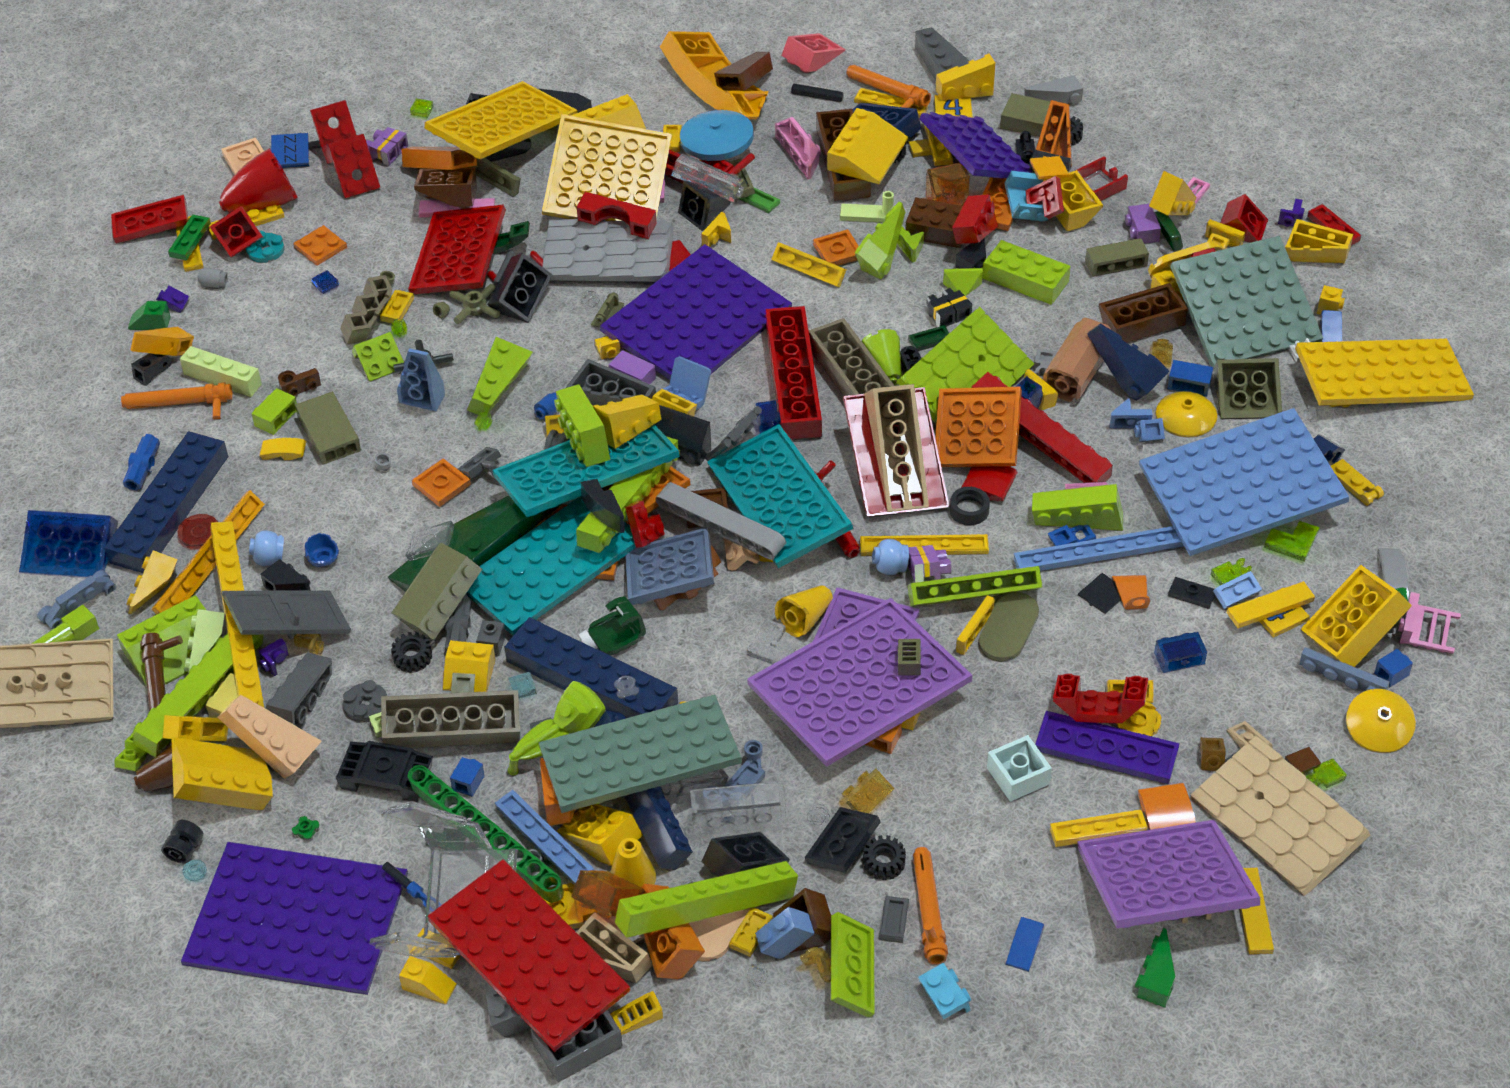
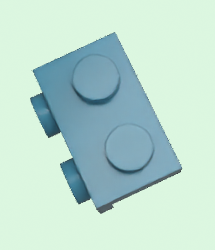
M944 963L918 977L919 982L943 1019L963 1008L966 1013L971 1011L969 1006L971 998L965 988L960 989L957 984L959 979L954 970H948Z

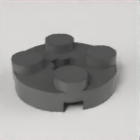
M372 680L355 685L343 694L344 711L352 720L370 722L369 716L381 712V696H387L384 688ZM366 699L369 700L370 704L366 705L361 703L363 700Z

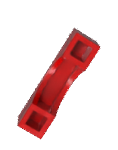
M584 192L576 207L578 221L596 225L605 219H619L628 224L631 235L649 239L657 224L656 210L589 192Z

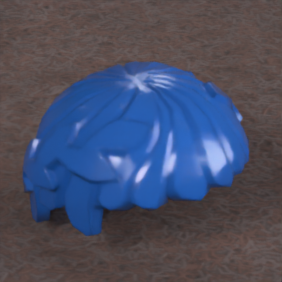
M317 533L309 537L307 542H305V556L311 565L321 568L322 566H329L337 559L339 554L338 546L331 539L330 535Z

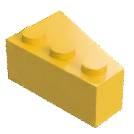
M1163 171L1149 207L1166 215H1189L1195 209L1197 197L1183 179Z
M1296 219L1285 249L1290 261L1345 263L1351 249L1353 234Z
M644 395L624 398L616 403L611 401L603 406H593L604 425L607 444L615 449L661 420L659 403Z

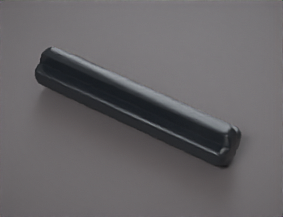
M795 83L791 87V93L836 102H842L844 97L842 91Z

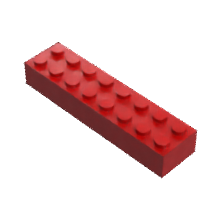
M805 306L765 309L766 331L779 424L790 439L822 437V416Z

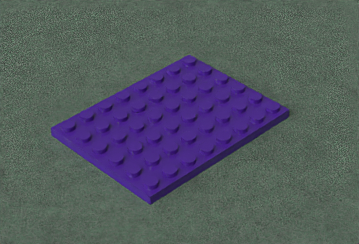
M704 244L601 324L600 331L612 340L618 339L620 345L636 357L655 365V370L669 380L671 379L675 358L679 356L708 367L712 374L766 329L765 309L792 307V302Z
M227 842L181 963L184 966L368 995L403 886L382 869L383 865ZM395 867L407 877V869Z

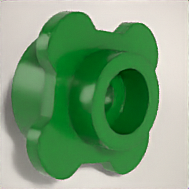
M302 816L298 819V824L292 828V833L308 840L315 835L316 829L319 828L320 824L317 820L312 821L307 816Z

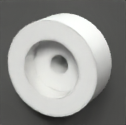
M587 630L579 634L582 639L581 642L595 649L598 648Z

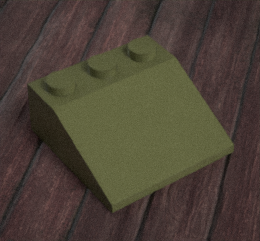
M1279 358L1217 360L1214 365V378L1221 419L1266 418L1282 412Z

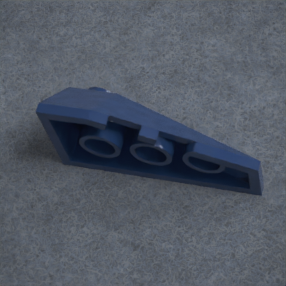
M860 103L852 109L853 113L856 108L874 112L908 136V138L915 136L922 129L917 109Z
M1101 323L1087 333L1120 387L1133 400L1137 401L1147 395L1169 373V370L1155 356L1150 353L1147 356L1137 350V345H1129L1124 342L1119 334Z

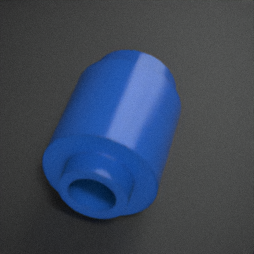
M555 392L547 394L534 405V413L537 418L545 420V416L557 413L554 400L557 399Z

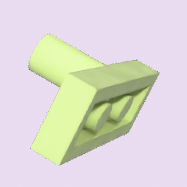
M885 191L882 196V205L841 204L840 221L883 223L886 214L894 207V193Z

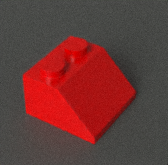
M1243 194L1227 202L1220 223L1245 232L1244 241L1252 243L1262 240L1268 219L1246 194Z
M242 206L209 226L231 258L263 237Z

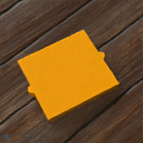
M1060 156L1030 158V163L1039 180L1050 179L1054 176L1059 178L1069 177V173Z

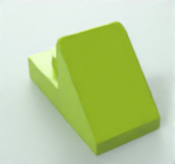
M902 226L897 244L912 263L916 262L923 247L924 232L911 236L909 231H906Z

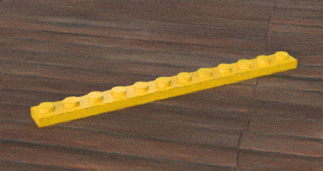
M233 522L211 523L210 529L221 592L244 591ZM222 596L237 694L264 708L252 635H241Z

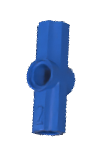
M146 434L142 437L136 452H132L129 456V468L123 480L124 487L129 490L137 491L141 489L147 473H151L150 469L155 465L154 457L160 441L152 434Z

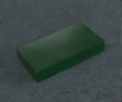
M943 325L908 335V340L913 347L921 351L935 347L949 334V331Z

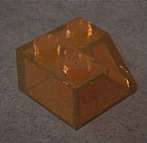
M961 163L927 169L926 199L963 206L969 196L970 176L966 168Z
M580 870L571 898L579 901L581 907L595 909L598 911L597 915L610 919L611 916L616 917L620 899L642 895L644 889L609 871Z

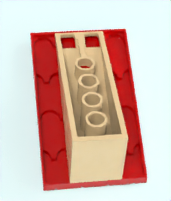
M914 384L874 388L865 394L843 396L866 517L950 507L925 387L914 388Z

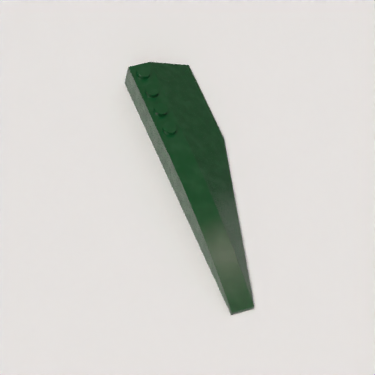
M508 495L449 526L390 574L388 579L406 592L439 543H443L467 556L480 567L527 534L562 504L539 512L536 515L526 517Z

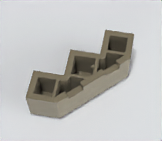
M386 275L368 278L363 290L364 295L356 296L352 308L353 313L345 315L340 329L347 344L365 341L378 321L393 291Z

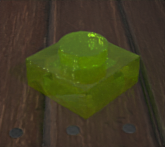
M416 98L410 108L411 115L428 118L434 107L433 101Z

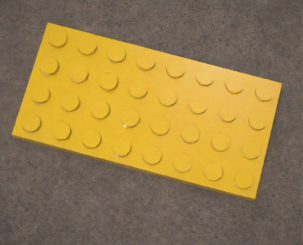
M521 81L425 122L424 129L459 147L460 150L468 152L475 158L483 159L559 125L561 114L571 116L576 114L577 110Z
M1447 338L1300 342L1295 347L1319 406L1472 400L1474 396Z

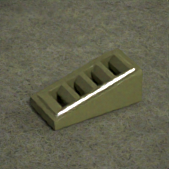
M898 639V675H921V639Z

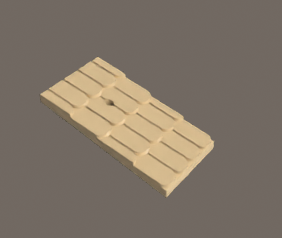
M113 638L0 646V728L112 720Z
M1256 735L1191 794L1195 802L1303 896L1311 892L1370 836L1369 830L1361 822L1339 806V803L1309 781L1304 774L1283 759L1282 755Z

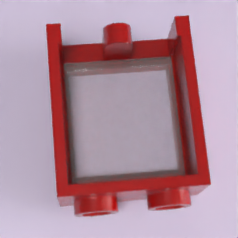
M1105 156L1077 169L1100 201L1122 190H1126L1128 175L1126 174L1117 179L1118 170L1116 167L1109 169V172L1105 170Z

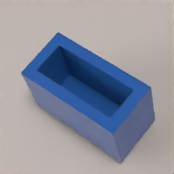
M1173 360L1167 389L1179 392H1193L1207 397L1213 367Z

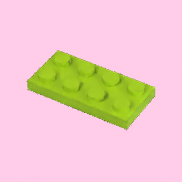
M836 912L831 915V1001L865 1017H870L875 1014L874 929L840 912Z

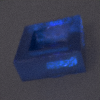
M328 270L311 278L312 285L322 294L339 286L338 279Z

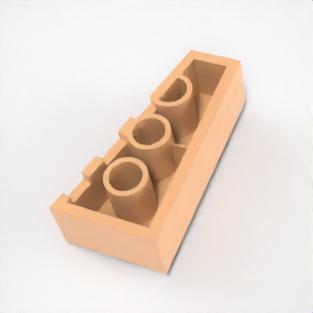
M242 695L234 699L218 716L229 729L285 779L294 774L322 742Z

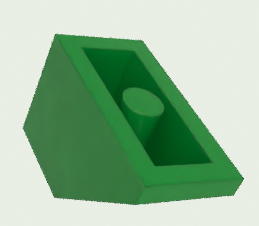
M146 301L132 314L128 330L168 328L171 316L167 302Z

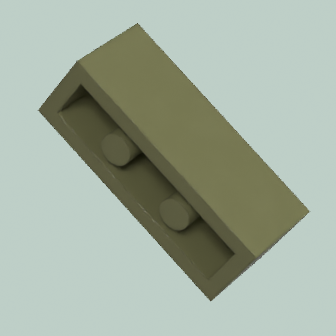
M1139 238L1086 248L1085 263L1092 277L1147 267L1149 252L1142 239Z

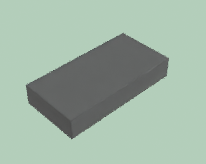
M885 896L879 940L903 943L909 899Z

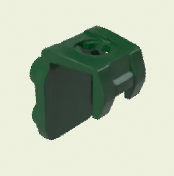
M626 596L615 598L606 604L605 607L609 612L615 609L617 611L593 621L588 629L590 637L600 651L608 655H614L636 644L639 638L646 634V628L641 615Z

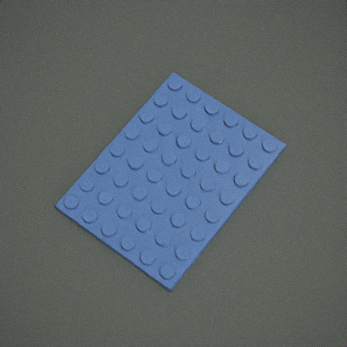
M1294 408L1139 460L1140 468L1190 556L1349 502L1348 493Z

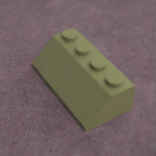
M439 543L391 614L414 632H419L420 636L424 634L426 638L434 640L482 569L467 556L443 543Z

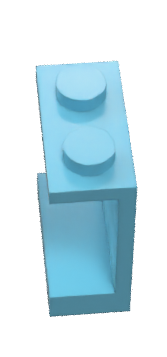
M1011 171L1006 179L1005 188L1012 218L1048 221V218L1044 217L1043 204H1027L1025 190L1043 182V179L1039 180L1035 173Z

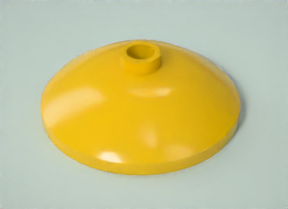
M1183 391L1169 394L1161 399L1156 408V418L1163 419L1164 429L1171 434L1180 437H1198L1214 428L1217 422V410L1212 402L1204 396Z
M1370 689L1360 693L1352 700L1346 713V725L1351 737L1361 747L1370 751L1389 753L1400 750L1409 743L1415 731L1416 721L1412 708L1404 698L1389 690ZM1380 713H1386L1388 717H1382Z

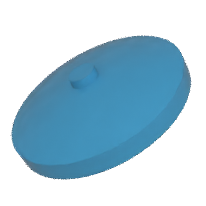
M713 110L698 114L688 120L680 131V141L683 150L694 158L706 161H719L735 157L744 152L754 139L751 121L746 116L729 110Z

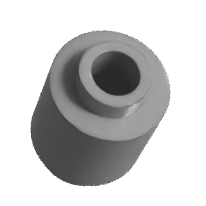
M203 268L198 273V282L201 283L202 287L225 288L228 282V273L220 269Z

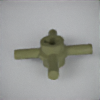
M489 284L481 293L479 291H470L466 295L458 291H450L449 296L463 302L464 308L454 318V322L460 324L468 315L478 316L483 312L498 318L500 311L486 304V298L495 290V286Z

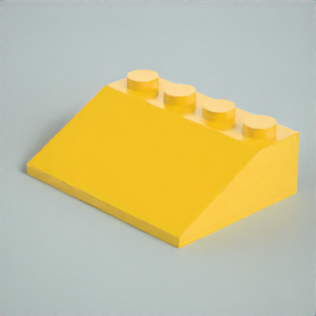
M856 108L828 151L827 170L880 185L908 140V136L874 112Z
M1360 565L1306 622L1301 630L1333 658L1355 667L1412 605L1396 589Z
M177 737L171 739L174 798L263 810L273 797L272 777L265 761L252 749Z

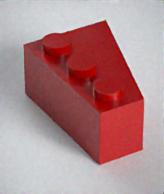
M989 194L967 197L952 227L957 244L978 243L998 227L994 213L995 206L991 202Z

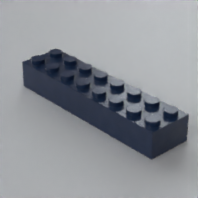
M190 431L186 433L104 547L110 564L144 573L145 569L142 568L146 556L150 557L153 550L162 553L229 457L225 441Z
M531 617L526 620L504 646L506 662L563 690H566L573 681L580 682L596 693L603 702L606 711L621 713L626 718L678 704V690L676 687Z

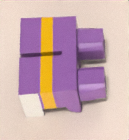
M389 127L384 131L377 129L373 135L374 142L366 141L372 160L380 159L387 166H390L398 158V155L402 153V148L408 147L407 133Z
M933 545L908 547V569L915 583L924 582V577L934 576L936 580H939L942 574H951V561L947 559L946 550L935 551Z

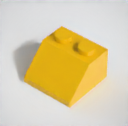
M450 640L445 656L443 690L451 691L453 673L475 674L474 692H487L496 661L494 646Z

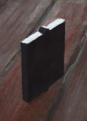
M1104 573L1097 576L1078 593V596L1087 601L1090 606L1096 607L1104 614L1121 601L1114 580Z

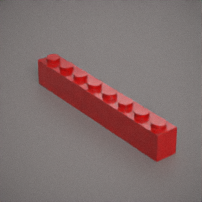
M987 372L971 388L1008 386L999 377ZM1021 397L1019 435L1083 483L1106 482L1112 476L1113 465L1107 458L1101 457L1091 446L1085 445L1075 434L1069 433L1059 422L1053 421L1043 410L1037 409L1031 401Z

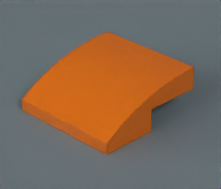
M1184 783L1138 790L1148 830L1196 823Z

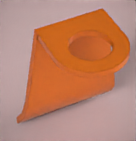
M1146 575L1112 576L1125 610L1148 608L1150 598L1147 596Z

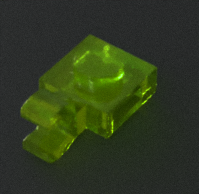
M1332 758L1321 763L1320 767L1313 769V773L1307 775L1306 778L1317 787L1323 784L1326 788H1329L1344 781L1347 774Z

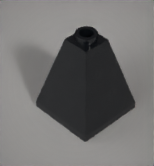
M686 180L683 182L678 213L703 231L720 212H723L730 205L733 194L731 190L721 185Z

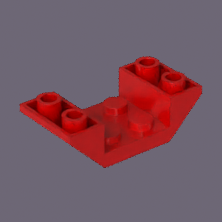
M1058 675L1053 702L1076 722L1123 723L1145 705L1149 680L1141 676L1126 677L1123 692H1097L1095 690L1081 691L1080 675Z

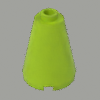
M877 330L878 334L873 336L871 333L862 339V343L895 386L897 385L896 382L901 378L900 338L895 330Z

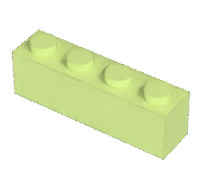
M192 346L180 358L184 375L210 384L213 383L214 385L222 382L231 384L232 391L252 397L262 385L258 368Z

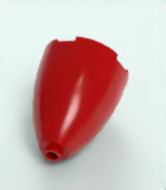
M269 148L255 156L238 170L224 188L219 204L224 212L228 211L231 213L240 206L246 212H249L252 209L263 210L273 205L282 206L295 200L298 196L276 156Z

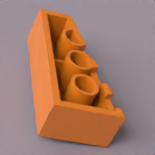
M643 884L634 896L668 889L669 887ZM689 923L644 934L655 974L658 978H683L705 952Z

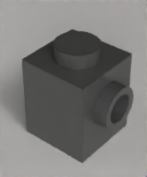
M483 620L476 643L493 645L495 655L500 656L506 637L504 623Z

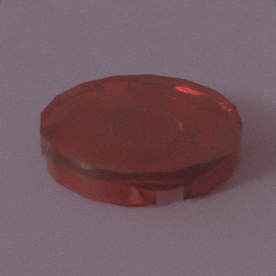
M208 514L189 516L178 527L177 533L180 542L186 545L187 548L200 549L211 536V523L218 521Z

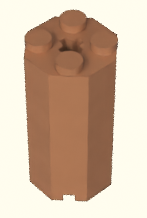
M1082 318L1080 322H1077L1044 372L1043 380L1057 391V398L1071 402L1074 398L1079 399L1103 362L1101 355L1087 335L1091 329L1101 322L1089 318ZM1101 323L1102 325L1106 326L1111 330V328L1107 324Z

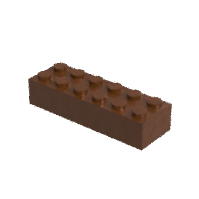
M852 108L816 112V131L834 201L871 197V182L827 170L828 151L852 116Z

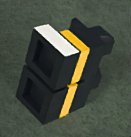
M948 288L942 292V297L937 298L934 294L926 298L929 316L935 319L937 327L943 325L947 327L955 324V322L963 321L972 313V303L960 290L954 292L951 288Z

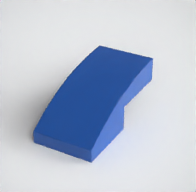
M1065 525L1048 533V537L1054 546L1096 539V535L1089 525H1078L1071 529ZM1082 530L1085 538L1079 540L1076 533Z

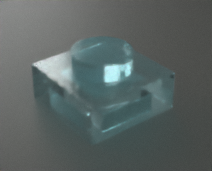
M530 672L509 677L511 689L518 690V699L537 694Z

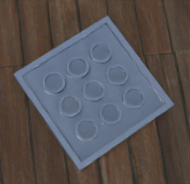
M708 528L654 541L644 547L635 548L626 555L628 600L632 605L643 604L650 600L662 599L669 595L685 593L688 590L715 584Z

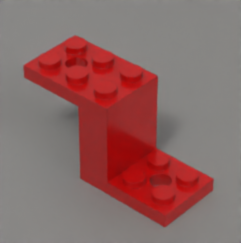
M346 100L310 110L326 163L333 162L344 198L381 188L364 133L356 134ZM330 118L337 119L338 126L336 128L329 126L328 121ZM355 169L362 173L360 180H354L352 177V172Z

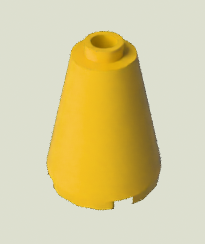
M820 585L782 597L775 605V616L777 620L780 619L783 623L782 629L794 637L806 635L827 610L833 599L832 592L827 587Z
M626 838L619 843L609 874V882L615 893L625 898L633 897L643 884L655 885L656 871L641 843L634 838Z

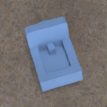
M1162 418L1139 420L1137 425L1134 426L1135 437H1139V442L1165 439Z

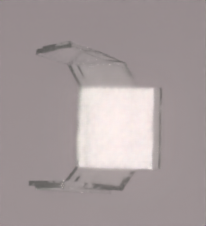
M410 801L383 810L381 816L384 818L418 827L431 849L424 935L421 937L396 932L371 938L370 945L376 946V949L408 957H456V955H461L428 921L427 916L502 859L516 871L518 849L493 850L479 823L467 820L466 817Z

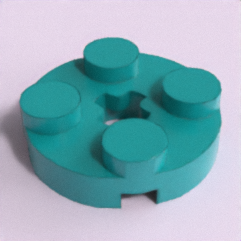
M259 231L263 237L246 248L249 258L258 263H266L268 260L278 259L284 253L282 236Z

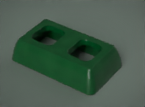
M1160 211L1154 212L1161 227V233L1174 252L1183 248L1181 234L1169 215Z

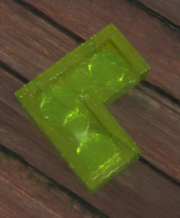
M1299 520L1293 535L1272 528L1265 541L1264 548L1305 562L1320 527Z

